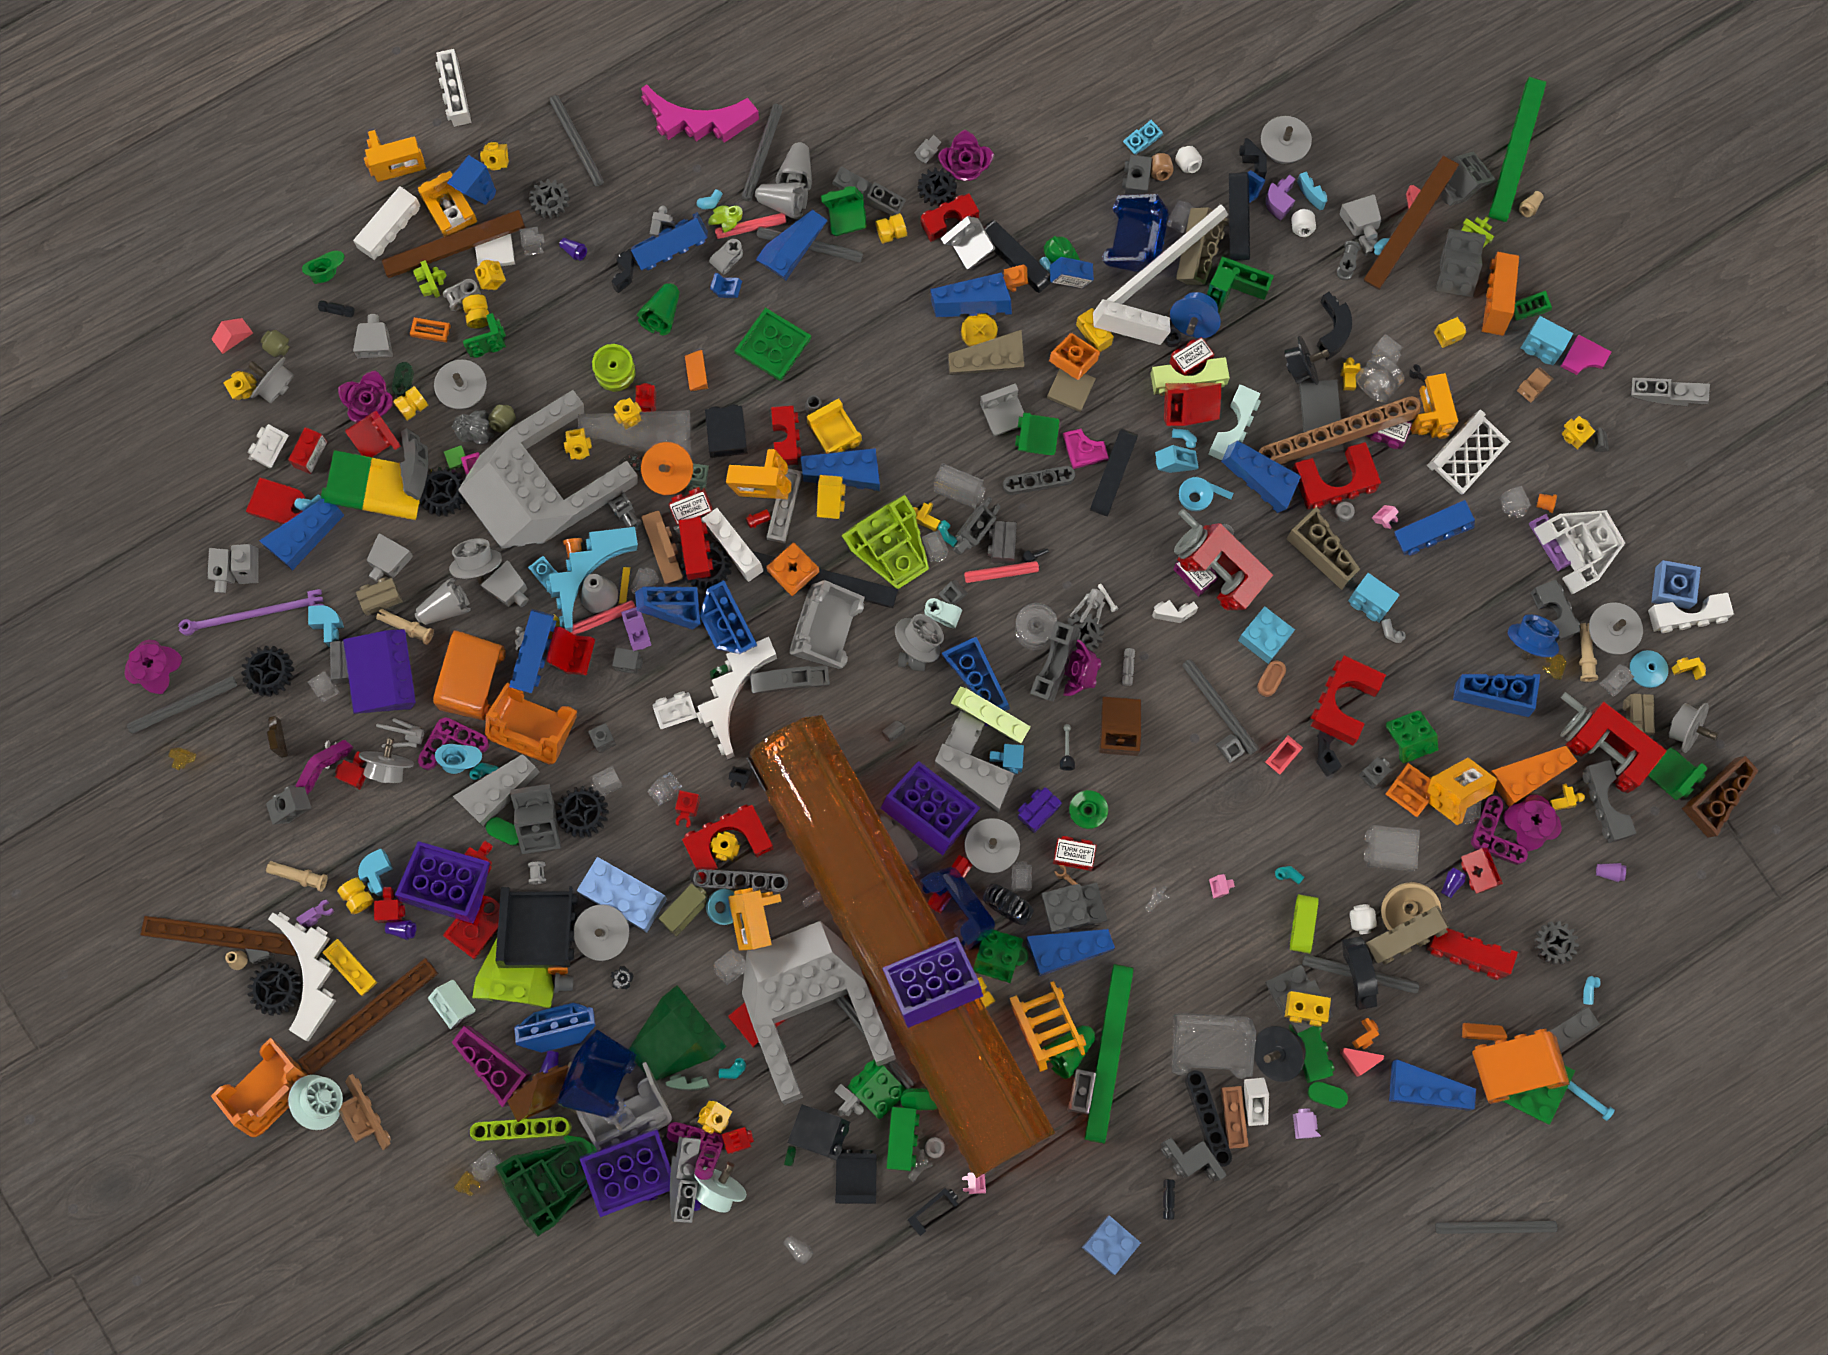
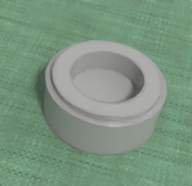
M1341 502L1335 509L1336 518L1344 522L1349 521L1355 513L1353 505L1349 502Z
M931 1138L926 1142L925 1151L929 1157L939 1158L945 1151V1144L940 1138Z

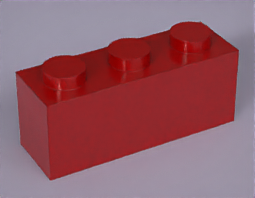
M701 517L678 520L688 580L710 577L713 563L712 558L708 559L707 552L711 551L709 540L705 541L704 534H708L706 522L702 523Z

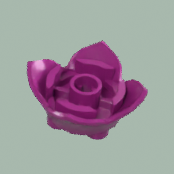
M967 130L957 134L953 139L952 146L942 149L938 155L941 165L955 179L961 181H972L978 178L989 167L994 157L993 151L986 146L980 147L977 138Z
M376 370L366 373L360 382L350 381L338 387L340 400L348 408V417L356 423L376 410L380 416L386 414L393 404V398L386 390L384 378ZM369 398L371 399L370 402L365 403V400H369Z
M1080 639L1076 642L1077 650L1072 651L1064 673L1071 680L1067 681L1063 696H1072L1081 690L1095 688L1097 670L1101 667V659L1097 658L1096 654L1090 651Z
M145 640L129 653V660L125 666V678L132 684H141L144 689L151 693L163 694L169 686V674L179 668L182 656L170 647L161 646L155 640ZM152 661L151 667H147V664Z
M1535 794L1526 797L1524 802L1510 806L1502 815L1505 824L1510 829L1516 831V840L1519 846L1525 848L1526 851L1538 849L1546 840H1553L1561 833V822L1555 809L1548 800L1540 795ZM1536 817L1539 823L1535 825L1531 818Z

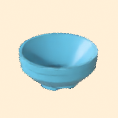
M1199 477L1187 479L1179 489L1181 504L1191 511L1204 510L1213 499L1211 485L1205 479ZM1197 493L1200 496V500L1192 502L1189 495Z
M719 889L709 896L706 902V912L713 922L720 925L733 923L728 896L734 895L732 890ZM717 902H722L725 906L722 913H718L715 909Z

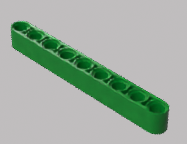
M1530 76L1526 81L1490 207L1489 218L1502 222H1507L1547 81Z
M1113 964L1095 1071L1096 1077L1085 1132V1140L1103 1144L1106 1141L1133 967Z

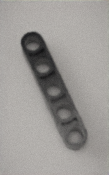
M1248 172L1229 173L1230 260L1233 261L1250 260Z
M991 220L983 227L995 246L993 251L1011 268L1023 264L1027 267L1028 284L1036 292L1041 293L1051 284L1050 273L995 220Z
M1120 429L1090 511L1108 517L1138 434Z
M696 867L690 872V880L699 887L753 888V890L780 892L788 886L787 877L779 872ZM699 872H703L705 875L701 882H697L695 878ZM719 873H723V881L721 883H716V875ZM742 874V883L736 884L735 877ZM757 876H762L763 880L760 885L754 884V879ZM781 877V884L775 887L773 884L774 879Z
M1193 1070L1186 1075L1185 1084L1206 1146L1216 1160L1219 1152H1223L1226 1155L1225 1163L1218 1162L1221 1167H1225L1231 1163L1232 1154L1205 1076L1201 1071ZM1195 1074L1200 1078L1198 1085H1193L1190 1082L1191 1075ZM1198 1094L1205 1095L1206 1103L1204 1105L1197 1102ZM1205 1113L1212 1115L1213 1122L1211 1124L1204 1122L1203 1117ZM1212 1133L1219 1135L1220 1141L1218 1144L1211 1142L1210 1135Z

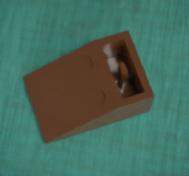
M1102 697L1099 753L1138 756L1141 742V699Z
M556 1065L550 1068L546 1074L543 1071L532 1076V1080L522 1084L523 1087L512 1092L513 1096L507 1102L517 1122L546 1111L559 1101L569 1069L568 1065L563 1067Z

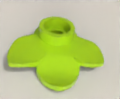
M719 206L713 209L714 214L710 216L708 224H721L723 232L726 233L736 227L737 222L742 219V208L739 206Z

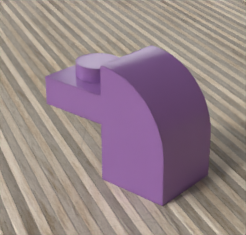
M1291 175L1286 179H1281L1277 186L1272 183L1266 196L1267 209L1280 221L1292 209L1295 202L1293 198L1287 195L1295 181V178Z
M636 607L621 612L633 651L651 646L642 613L638 612Z

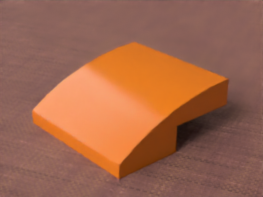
M1408 763L1385 794L1418 817L1429 803L1431 794L1427 791L1431 779Z

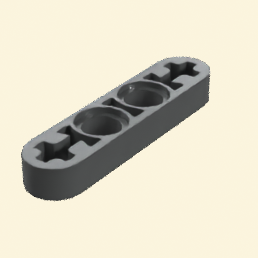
M1063 466L1009 476L1003 482V490L1006 494L1015 495L1069 485L1074 481L1075 471L1072 467ZM1064 472H1067V474L1070 475L1069 479H1066V477L1063 476ZM1051 475L1054 480L1051 483H1046L1043 477ZM1027 478H1032L1035 484L1029 487L1024 481ZM1009 482H1012L1013 485H1015L1014 489H1011L1008 486Z

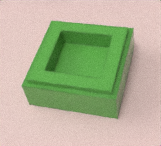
M462 445L444 451L450 470L463 466L461 457L466 455Z

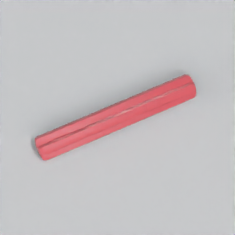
M779 213L740 222L726 233L723 232L722 227L715 229L717 239L755 231L759 227L768 228L786 223V217L784 214Z
M1037 561L968 571L965 572L964 577L966 583L1029 574L1038 572L1039 565Z
M631 600L573 624L571 633L577 635L622 616L621 612L636 606Z

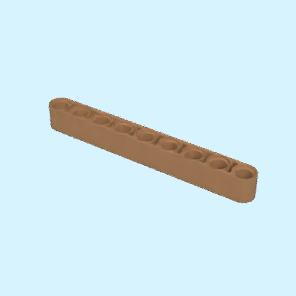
M1407 397L1263 446L1259 453L1264 456H1272L1270 459L1281 465L1413 420L1420 413V401L1416 397ZM1414 406L1416 409L1409 410L1407 407ZM1395 412L1398 415L1390 416L1389 413ZM1377 418L1380 421L1372 422L1371 419ZM1356 424H1358V425H1361L1362 427L1356 429V428H1354L1353 426L1356 425ZM1339 430L1344 432L1341 435L1335 434ZM1318 437H1324V438H1326V439L1323 440V441H1318V440H1317ZM1300 443H1306V444H1308V445L1305 446V447H1300V446H1299ZM1283 449L1290 450L1288 453L1281 452Z

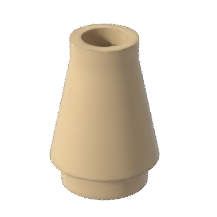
M1535 191L1530 197L1521 202L1520 213L1525 217L1535 215L1544 198L1543 194Z
M240 950L230 951L225 956L229 966L234 970L244 968L248 961L246 953Z

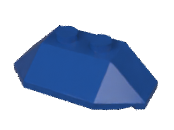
M725 581L708 588L700 618L717 650L742 654L756 647V641Z
M570 1003L534 1012L520 1025L518 1024L514 1027L516 1045L538 1052H546L581 1043L596 1026L594 1010L591 1007L587 1008L580 1004Z

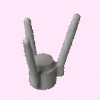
M1092 589L1070 614V617H1074V614L1087 602L1088 607L1083 613L1080 623L1084 622L1091 608L1096 609L1098 607L1096 614L1098 624L1102 608L1105 605L1103 601L1105 594L1100 590Z
M393 718L392 721L409 729L405 730L376 724V727L406 734L405 740H409V742L394 743L393 747H416L417 744H422L424 730L420 729L421 727L413 726L396 718Z

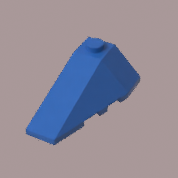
M811 210L766 244L756 261L786 281L828 220L814 210Z

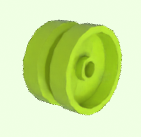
M608 344L599 348L594 354L592 360L593 372L599 385L605 390L612 392L622 391L632 384L636 375L635 365L630 352L626 348L617 344Z

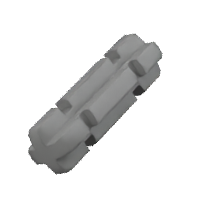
M1127 648L1124 651L1122 685L1131 686L1133 683V658L1135 657V650Z

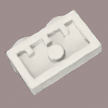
M269 424L265 428L261 427L256 436L259 438L257 443H252L248 450L250 454L248 459L255 460L271 468L289 435Z
M678 692L674 694L673 698H660L653 704L660 729L697 718L689 692Z

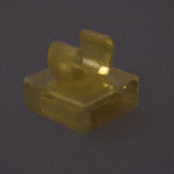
M1557 654L1553 658L1546 657V661L1551 663V666H1543V670L1546 673H1551L1554 679L1561 680L1567 664L1563 655Z
M178 747L171 749L168 757L175 759L172 767L180 770V768L184 769L187 763L194 762L197 754Z
M465 1171L454 1189L460 1193L466 1192V1194L473 1196L474 1193L470 1191V1186L475 1184L477 1187H480L481 1184L474 1180L476 1177L474 1174Z

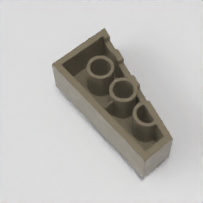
M1208 207L1191 208L1186 233L1213 210ZM1225 217L1181 254L1177 280L1187 285L1205 284L1213 264L1211 261L1212 257L1218 252L1217 244L1220 239H1223L1225 225L1229 224L1228 218Z
M1022 330L949 353V375L1023 369Z
M1316 506L1291 530L1287 540L1343 590L1355 578L1360 568L1349 552L1344 550L1340 544V539L1337 535L1333 534L1329 528L1330 525L1319 514L1320 511Z
M1435 906L1366 943L1378 964L1383 962L1386 965L1395 960L1393 958L1394 955L1400 953L1403 956L1411 952V947L1418 943L1420 947L1430 942L1429 937L1436 935L1438 938L1447 933L1446 928L1450 926L1439 906Z

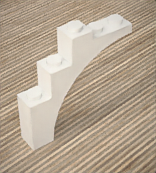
M769 637L757 641L756 647L742 654L727 653L728 660L725 661V664H727L730 673L713 679L714 686L710 687L714 697L718 698L697 706L699 712L696 715L700 724L704 722L706 728L712 726L710 728L714 738L718 737L721 742L718 744L721 755L725 754L727 759L735 757L730 743L729 732L730 716L735 699L742 686L750 678V674H754L764 665L777 659Z
M281 912L278 915L272 913L268 920L279 927L291 941L298 954L302 968V1001L297 1016L289 1030L305 1041H309L336 1002L332 998L333 993L325 988L322 991L320 990L333 971L329 967L331 963L323 958L317 960L330 938L326 937L328 932L320 927H317L316 930L310 927L308 932L305 933V927L298 923L292 925L288 922L290 918Z

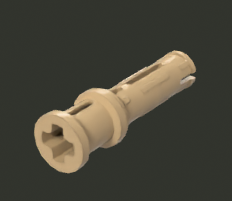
M384 609L379 610L381 614H377V620L398 629H405L409 637L420 639L426 645L431 641L434 629H427L421 626L419 622L407 621Z
M1586 623L1580 624L1582 658L1579 661V665L1582 667L1580 680L1583 682H1593L1598 680L1595 668L1597 660L1593 654V641L1589 633V623L1587 626Z
M270 861L266 868V873L300 882L303 887H314L320 892L324 890L327 884V875H318L312 873L309 869L302 871Z

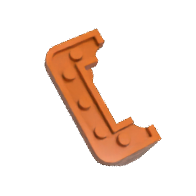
M454 630L434 693L433 702L436 707L441 711L484 720L491 707L488 704L487 696L496 664H500L506 657L504 646Z
M506 683L486 714L485 735L492 742L544 763L554 764L575 722L577 710L569 706H562L558 712L552 711L525 700L523 691L510 688V684Z
M272 1038L264 1043L259 1051L263 1060L236 1087L229 1084L223 1085L211 1095L230 1122L250 1137L260 1136L289 1108L288 1098L291 1087L297 1080L308 1075Z

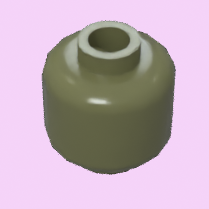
M268 330L261 339L262 349L275 358L280 355L285 356L290 349L288 346L289 339L277 330Z
M499 404L495 406L488 416L489 426L496 432L508 431L516 420L514 410L509 405Z

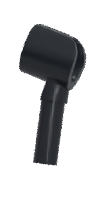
M1414 364L1413 368L1417 372H1413L1410 369V377L1413 379L1418 378L1425 383L1426 378L1420 373L1421 367Z
M1044 549L1034 554L1028 550L1023 554L1022 559L1026 563L1033 562L1039 556L1049 553V550Z

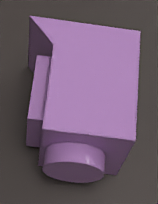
M1298 1109V1113L1293 1114L1295 1138L1321 1137L1315 1131L1318 1129L1316 1115L1310 1112V1109Z

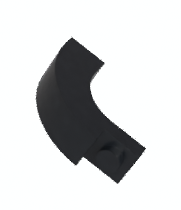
M1330 292L1322 296L1320 303L1333 321V330L1321 337L1317 343L1320 352L1328 349L1330 356L1326 357V360L1340 352L1352 329V315L1347 303L1345 302L1339 306L1338 299L1332 296Z
M1358 936L1342 940L1343 957L1351 971L1357 1009L1377 1007L1376 994H1378L1375 970L1363 938Z

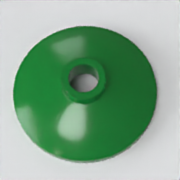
M1086 790L1079 792L1071 800L1069 806L1070 817L1081 828H1096L1107 818V802L1101 794L1095 791ZM1090 808L1092 813L1086 814L1084 810Z

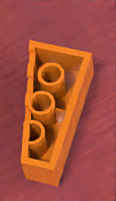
M1497 252L1495 259L1492 258L1490 261L1489 269L1491 273L1488 277L1489 287L1486 294L1487 301L1482 332L1501 336L1505 334L1514 314L1519 264L1518 255Z
M1563 746L1492 770L1489 773L1497 778L1495 788L1508 807H1510L1578 761L1567 746Z

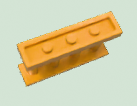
M1054 981L1050 982L1052 992L1024 1003L1019 1001L1017 995L1010 998L1012 1010L1040 1072L1048 1069L1046 1061L1052 1056L1078 1047L1081 1056L1085 1054L1084 1046H1086L1084 1036L1083 1034H1078L1062 1000L1064 998L1061 987L1057 988ZM1056 1000L1059 1006L1057 1009L1034 1018H1027L1025 1014L1027 1010ZM1063 1015L1066 1024L1040 1034H1034L1032 1030L1035 1028L1034 1026ZM1068 1031L1071 1032L1074 1038L1047 1050L1045 1048L1041 1050L1039 1046L1042 1044V1041Z

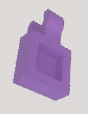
M323 900L317 907H312L296 919L301 926L311 927L318 922V919L322 917L321 915L330 916L334 913V910L331 908L328 911H324L325 905L329 904V902Z

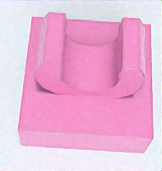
M1384 505L1372 519L1375 523L1382 524L1384 528L1391 529L1389 521L1398 522V518L1395 516L1398 510L1395 506Z
M1225 874L1209 879L1213 898L1229 894V889L1235 887L1233 879L1226 880Z
M968 1173V1176L962 1177V1180H968L969 1185L968 1188H963L964 1192H969V1194L986 1193L985 1173Z

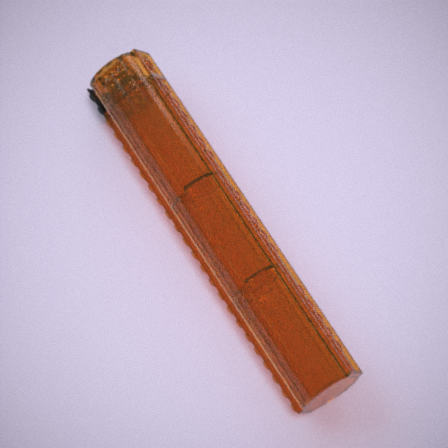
M823 715L800 718L798 721L779 729L763 739L751 750V757L746 758L750 769L755 773L760 787L766 793L769 803L777 813L778 820L783 824L788 838L791 839L795 846L796 853L801 857L806 871L812 877L816 889L824 899V904L829 908L834 922L843 934V939L848 943L853 957L858 961L863 975L871 985L872 992L877 996L882 1010L887 1014L892 1028L899 1036L901 1045L906 1049L911 1063L916 1067L921 1081L928 1089L930 1098L935 1102L940 1116L945 1120L951 1136L954 1137L961 1154L968 1162L970 1171L978 1178L1055 1134L1054 1129L980 998L907 1028L882 968L948 941Z

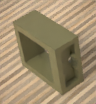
M691 883L658 919L677 937L706 907L707 892L702 887H695Z

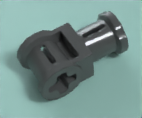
M1355 241L1345 242L1344 247L1346 249L1337 269V276L1342 280H1349L1356 268L1357 253L1360 251L1361 245Z
M624 492L614 501L608 502L613 513L620 521H624L627 528L635 527L636 530L640 527L642 521L634 514V508Z

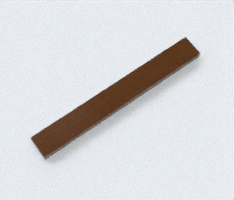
M1442 156L1364 278V282L1378 290L1381 289L1459 167L1458 163Z
M517 210L383 259L382 263L386 276L389 279L421 267L420 262L426 260V263L429 264L525 229L526 227L521 212Z
M144 916L140 934L145 937L298 956L291 941L285 934Z
M427 958L423 959L302 1056L298 1062L308 1075H314L439 973Z

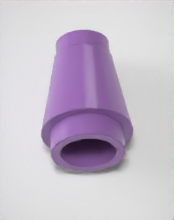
M1621 863L1597 864L1596 876L1616 882L1625 881L1626 866L1621 865Z

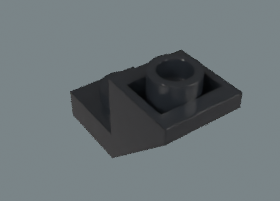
M1245 138L1243 145H1240L1239 156H1242V163L1254 164V173L1265 179L1267 155L1249 138Z
M631 249L623 251L616 259L618 268L622 273L616 274L611 282L613 289L617 293H620L632 283L634 255Z

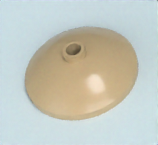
M1410 882L1400 884L1388 892L1382 902L1381 916L1387 929L1392 930L1435 906H1439L1441 911L1442 909L1439 898L1432 889L1420 883ZM1408 904H1413L1411 908H1406Z

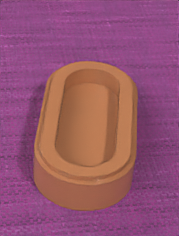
M1275 660L1270 662L1258 682L1257 689L1262 696H1272L1280 685L1286 673V667L1281 661Z

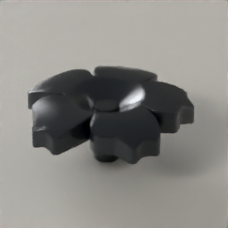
M620 966L619 970L611 972L610 977L615 979L612 981V987L627 990L630 987L629 982L633 980V973L629 972V969L625 966Z

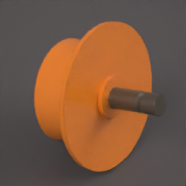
M662 442L652 446L645 453L641 463V474L644 482L651 490L662 495H672L682 491L689 484L693 475V462L689 453L682 446L672 442Z

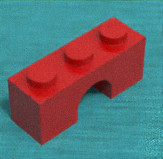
M968 193L956 197L954 201L941 204L935 210L924 212L921 216L920 224L931 242L947 233L946 219L956 218L960 222L967 216L979 219V210Z
M794 406L771 407L773 431H783L788 435L784 441L774 442V450L777 451L787 465H798V458H801V447H797V441H800V432L795 427V423H799L798 412H794Z

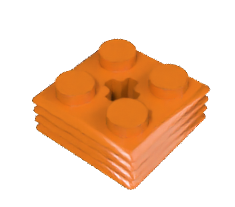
M1070 333L1051 352L1049 361L1071 377L1079 380L1098 361L1100 351L1073 333Z
M792 543L767 565V571L791 596H794L819 573V567L795 543ZM791 566H792V567H795V566H796V570H797V571H796V572H794L793 570L790 571L789 568H790Z

